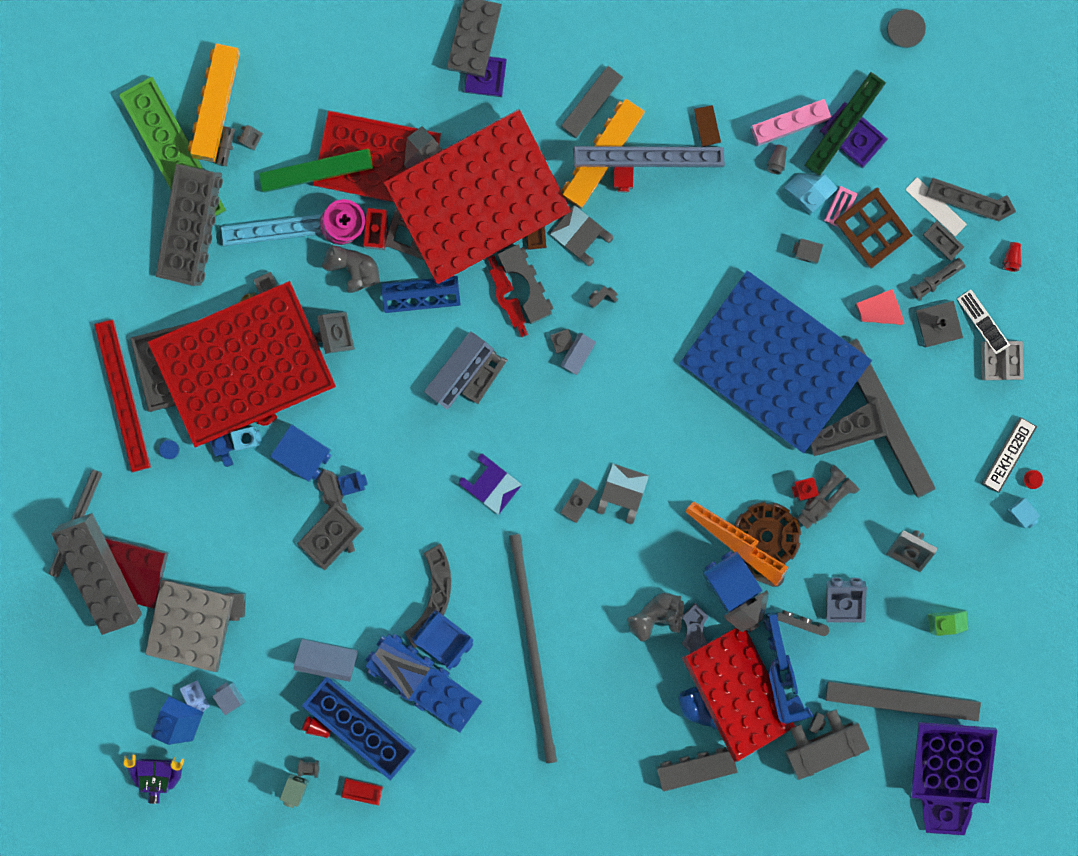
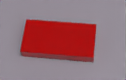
M345 778L341 798L379 806L383 786Z

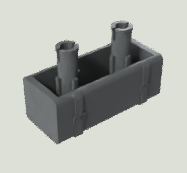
M837 709L825 714L832 730L816 738L807 740L801 724L792 727L790 731L797 745L784 751V754L794 777L797 780L810 777L819 771L870 750L859 723L853 721L843 725Z

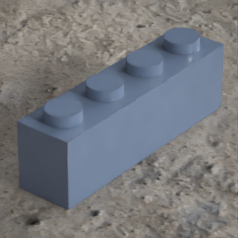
M470 331L424 392L448 410L494 349Z

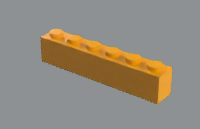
M215 44V48L211 49L209 60H212L211 66L207 67L205 74L207 83L206 86L203 85L201 91L203 100L202 104L199 103L197 108L199 118L198 122H194L193 133L195 135L194 139L190 140L188 147L192 158L215 163L240 56L239 49L236 47Z
M627 99L624 102L619 101L614 109L616 114L613 119L611 117L608 118L603 126L606 128L603 134L598 133L593 143L598 147H623L645 111ZM576 167L572 173L575 177L571 183L567 181L562 188L564 198L582 209L609 167Z

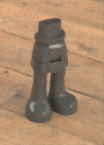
M835 465L830 469L831 477L818 491L819 495L808 499L804 509L801 510L802 513L797 518L807 529L813 523L816 525L817 521L827 517V514L832 512L834 506L849 493L856 494L860 490L847 478L827 501L824 500L847 477Z

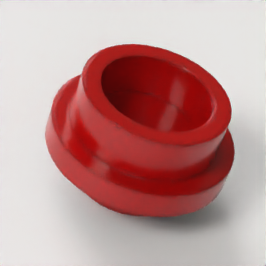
M1030 470L1024 475V484L1030 489H1037L1043 483V476L1037 470Z

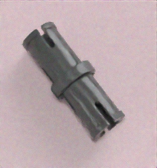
M226 126L223 127L224 130L215 164L227 167L230 150L233 149L231 145L236 131L234 128L229 130L230 127Z

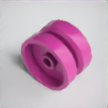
M346 199L337 200L330 204L320 219V228L324 237L331 243L338 245L351 243L361 234L365 226L363 210L355 202ZM339 220H343L345 225H342V222L340 223Z

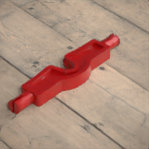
M492 256L487 260L492 268L490 274L497 288V301L507 311L513 327H517L521 338L524 337L523 332L527 336L529 334L524 326L526 321L522 314L519 300L517 298L510 300L504 298V295L512 291L513 287L503 267L499 266L495 256Z

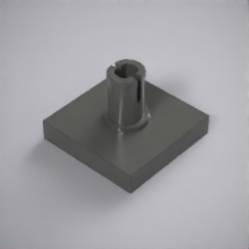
M954 301L916 310L925 348L963 338Z
M346 312L317 316L320 332L315 333L314 336L317 343H323L325 354L355 349Z
M903 530L890 546L886 555L921 572L935 555L937 547L923 541L924 534L922 532L918 536L920 532L918 530H914L912 534Z

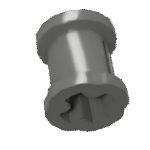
M299 760L298 776L309 775L318 778L319 761L304 762Z

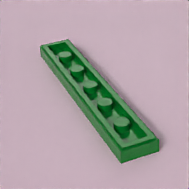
M364 149L259 173L262 192L265 193L373 169L370 150Z

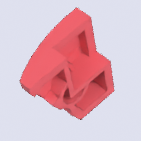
M893 289L855 304L862 322L905 324Z

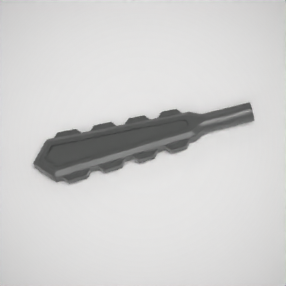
M323 469L317 478V486L319 491H322L324 494L322 496L324 503L328 504L329 510L335 502H338L347 511L346 504L342 502V491L338 488V476H335L334 472ZM353 542L347 547L348 553L355 551Z

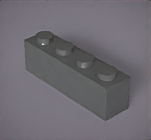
M726 746L717 748L716 752L710 754L708 751L697 753V757L690 758V756L678 758L679 761L671 763V760L660 763V766L656 767L663 792L738 773L736 764Z

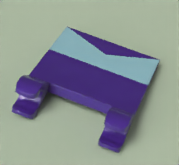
M481 453L478 456V460L487 466L485 471L474 485L463 477L459 480V484L499 515L522 484Z

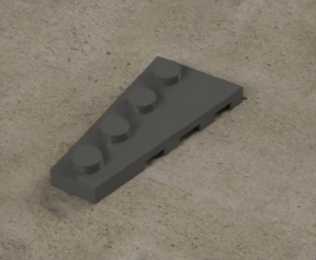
M879 398L874 399L869 404L862 406L850 415L821 430L811 443L814 456L888 436L889 433Z

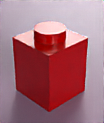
M614 167V189H618L617 192L627 193L629 189H633L634 167Z

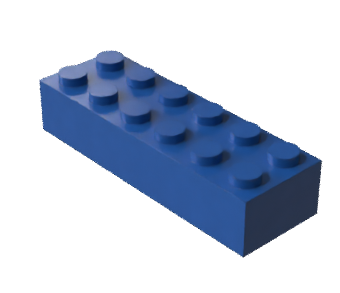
M325 677L302 705V707L390 781L416 751L412 744L333 678Z

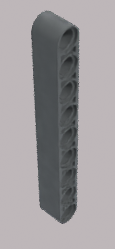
M857 338L848 342L865 354ZM870 363L856 383L867 404L879 398L889 433L885 438L917 498H920L934 491L935 486Z

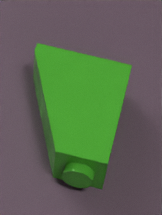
M967 611L928 614L929 633L933 635H952L968 630Z

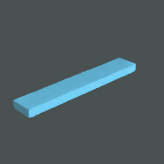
M322 214L220 227L222 245L224 247L321 235L320 219Z

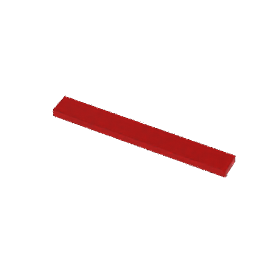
M112 319L96 323L94 325L131 472L151 468L115 322Z

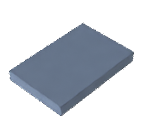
M302 639L293 670L350 682L358 651Z

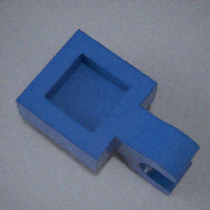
M228 434L209 441L215 457L221 455L225 467L234 465L229 453L234 448Z

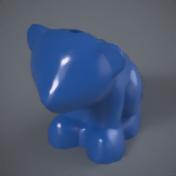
M692 687L679 693L680 709L686 719L717 729L697 687Z

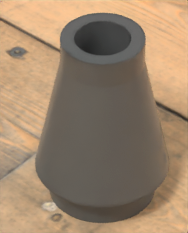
M776 145L773 154L766 164L768 172L777 175L782 174V171L785 170L787 147Z

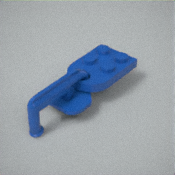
M773 612L767 613L766 619H763L765 629L770 632V637L767 638L769 648L774 650L775 659L770 666L769 677L778 718L782 723L787 724L813 717L808 707L804 711L789 714L784 686L791 685L792 692L798 694L796 679L789 655H785L777 614ZM787 670L788 673L785 674L786 681L782 682L780 671Z

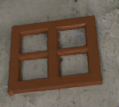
M879 188L872 190L834 220V224L838 225L870 269L913 236L880 193ZM875 199L886 214L873 223L862 208ZM858 212L869 227L856 237L846 224V221ZM891 220L901 235L889 244L878 229ZM874 233L885 248L874 257H871L862 245V242Z

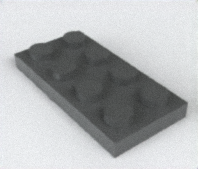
M463 0L447 70L481 78L485 77L502 4L486 0Z

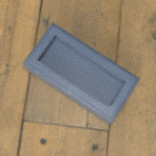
M579 332L561 366L577 375L596 342Z

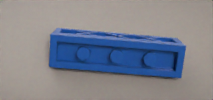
M452 276L439 284H436L434 278L382 283L385 313L461 306L458 276ZM447 294H456L455 300H447L444 297ZM428 296L437 298L434 302L425 300ZM409 298L418 300L415 304L406 302ZM396 300L399 303L396 306H388L387 301Z

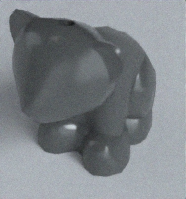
M334 245L327 249L322 268L326 271L346 268L351 275V280L347 282L348 294L380 283L379 268L374 259L369 255Z
M670 593L658 594L640 613L627 618L630 632L641 642L649 639L655 623L667 624L670 631L679 633L684 612V601L681 600V596Z

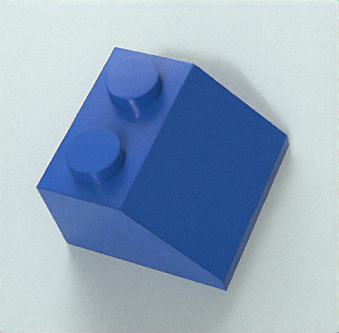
M168 697L160 710L151 737L167 745L193 741L204 712L172 697Z

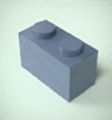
M226 682L215 689L216 694L213 695L214 700L224 715H227L246 702L234 683L229 685Z

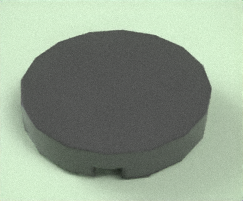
M907 9L895 13L887 26L889 39L893 44L903 48L914 47L920 43L926 30V25L921 15Z

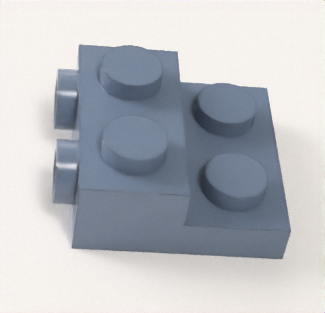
M837 577L832 578L831 581H826V622H865L867 593L865 581H862L860 578H851L850 581H843V579Z

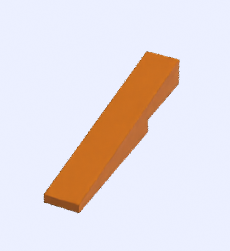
M693 502L686 509L685 512L731 550L737 551L742 559L775 586L783 579L789 567L756 547L759 542L757 539L696 502Z

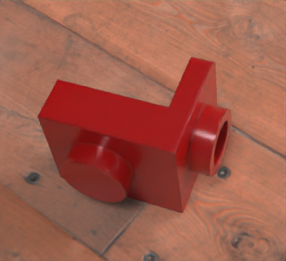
M813 477L793 482L794 486L791 487L794 498L797 497L799 501L819 495Z

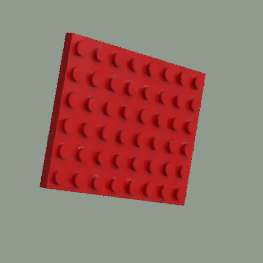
M520 109L383 182L436 284L445 281L571 212Z
M291 281L148 342L194 447H198L336 387Z

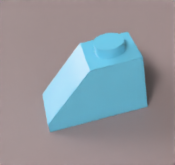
M798 174L784 187L810 215L838 189L826 175L817 176L816 174Z

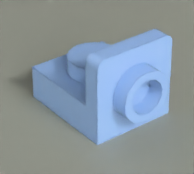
M198 680L180 688L187 705L203 712L210 707Z

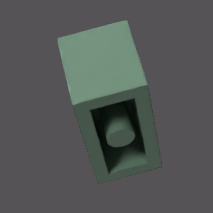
M291 774L280 797V800L284 801L283 805L290 808L298 807L302 802L310 780Z

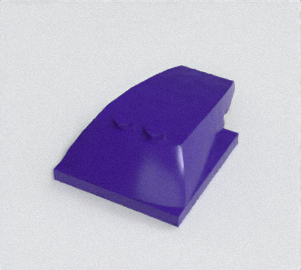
M918 723L911 797L922 800L926 833L965 835L972 817L974 804L989 803L997 728Z

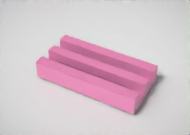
M839 186L824 221L838 227L837 224H834V220L838 218L848 195L852 197L845 212L852 207L857 193ZM843 191L845 194L832 220L830 216Z

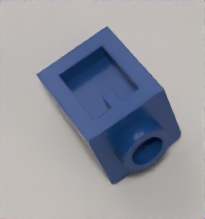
M360 471L338 477L343 496L366 490L365 486L368 485L365 474L361 475Z

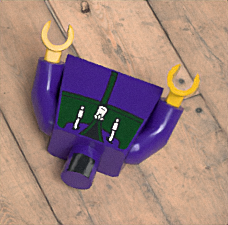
M125 755L123 764L127 767L129 776L134 785L139 788V791L149 792L148 803L159 804L160 793L169 792L181 779L184 759L180 763L176 762V757L173 760L138 759L136 761V755H132V760H128Z

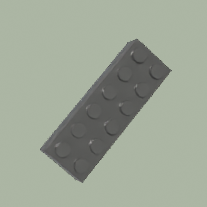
M93 513L58 525L51 534L101 635L135 624L142 613Z

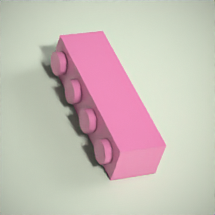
M823 99L755 124L751 127V131L758 147L828 121L831 115L826 101Z

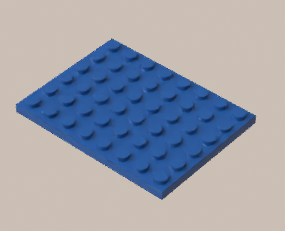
M747 270L679 364L799 451L805 453L872 360Z

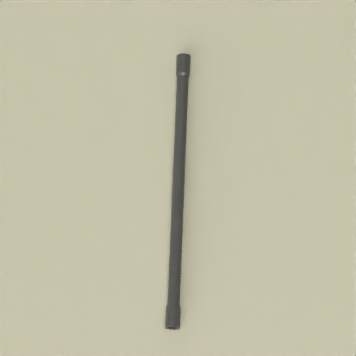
M515 534L510 535L509 539L519 588L544 743L546 763L557 762L548 714L522 553L521 535Z

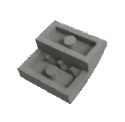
M1008 341L1010 346L998 354H995L988 342H981L982 380H1024L1023 341Z

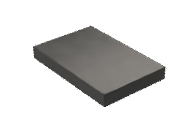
M335 502L297 544L323 570H326L364 528L338 502Z

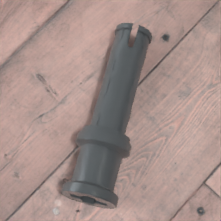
M958 257L931 277H924L922 282L916 286H911V293L918 301H921L923 296L929 292H934L938 285L964 269V262Z

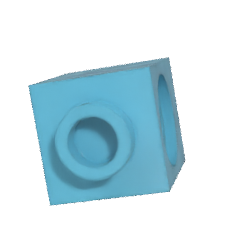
M255 427L231 432L235 451L260 446L259 441H262L260 431L256 430ZM246 433L252 436V441L249 444H245L242 440L243 435Z
M1021 498L1007 510L1022 528L1028 527L1030 529L1038 522L1037 518L1040 517L1026 498Z

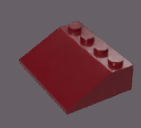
M104 537L137 605L155 609L168 552Z

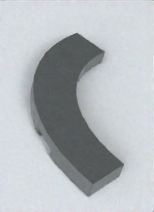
M441 543L424 553L430 566L432 590L424 613L411 628L404 632L414 648L417 647L412 640L414 635L435 609L444 615L449 603L451 571Z

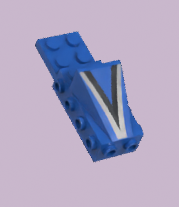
M388 634L387 637L383 635L376 644L379 646L375 653L371 651L365 659L368 662L366 665L368 668L367 672L374 677L380 676L384 679L383 683L391 689L393 687L398 689V694L410 702L413 700L415 702L414 706L418 709L430 711L460 733L482 703V700L452 680L447 670L442 667L438 669L433 665L434 661L427 656L423 658L417 654L419 651L410 644L409 646L403 644V639L398 635Z

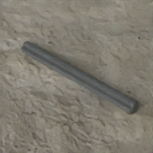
M91 471L71 520L85 516L102 476L100 471ZM59 549L49 570V574L53 577H59L65 563Z

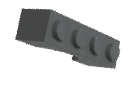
M518 244L499 253L498 257L506 273L519 274L529 284L530 295L527 302L523 305V309L530 323L533 324L552 315L551 310L554 308L550 300H545L542 294L545 292L541 281L537 283L534 277L537 273L533 265H528L526 261L528 254L525 248H520Z

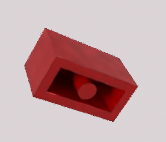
M367 208L364 247L366 249L385 250L388 222L387 210Z

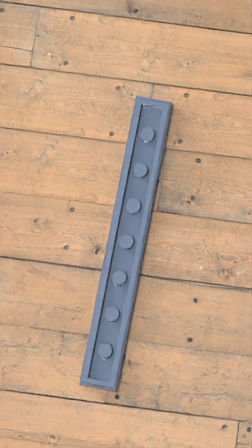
M573 147V167L723 168L725 166L724 147Z

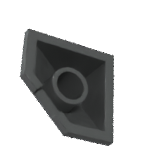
M423 126L407 137L404 162L407 169L443 150Z
M766 590L724 615L725 619L741 632L747 629L751 632L758 628V622L764 619L769 595L768 591Z

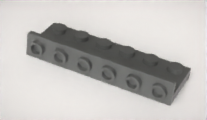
M176 164L156 277L191 286L202 285L205 279V264L209 259L208 248L212 242V227L216 221L215 211L219 204V189L223 184L222 173Z

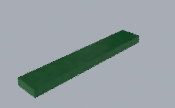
M872 72L869 73L804 164L806 168L817 176L822 174L886 84L884 80Z

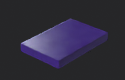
M846 102L841 105L820 130L824 136L847 106ZM862 117L839 149L861 168H864L888 138Z

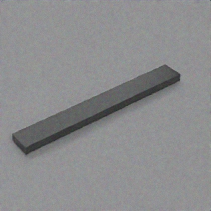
M829 681L825 699L831 702L978 722L981 702Z

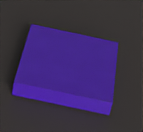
M489 57L484 78L466 74L464 93L502 97L507 59Z

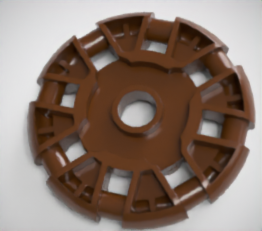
M759 502L747 507L748 510L738 516L734 526L742 531H748V535L759 541L756 546L758 549L783 564L790 559L793 560L801 544L799 543L801 529L796 517L793 518L789 513V509L774 502L773 504ZM765 511L772 512V518L765 517ZM754 516L757 520L751 524L748 519ZM782 518L788 522L784 527L779 522ZM764 531L772 533L771 541L764 542L761 536ZM786 534H792L791 542H786ZM783 549L785 551V554L782 557H779L777 552ZM744 560V562H745L746 565L752 567L750 564H748V563Z

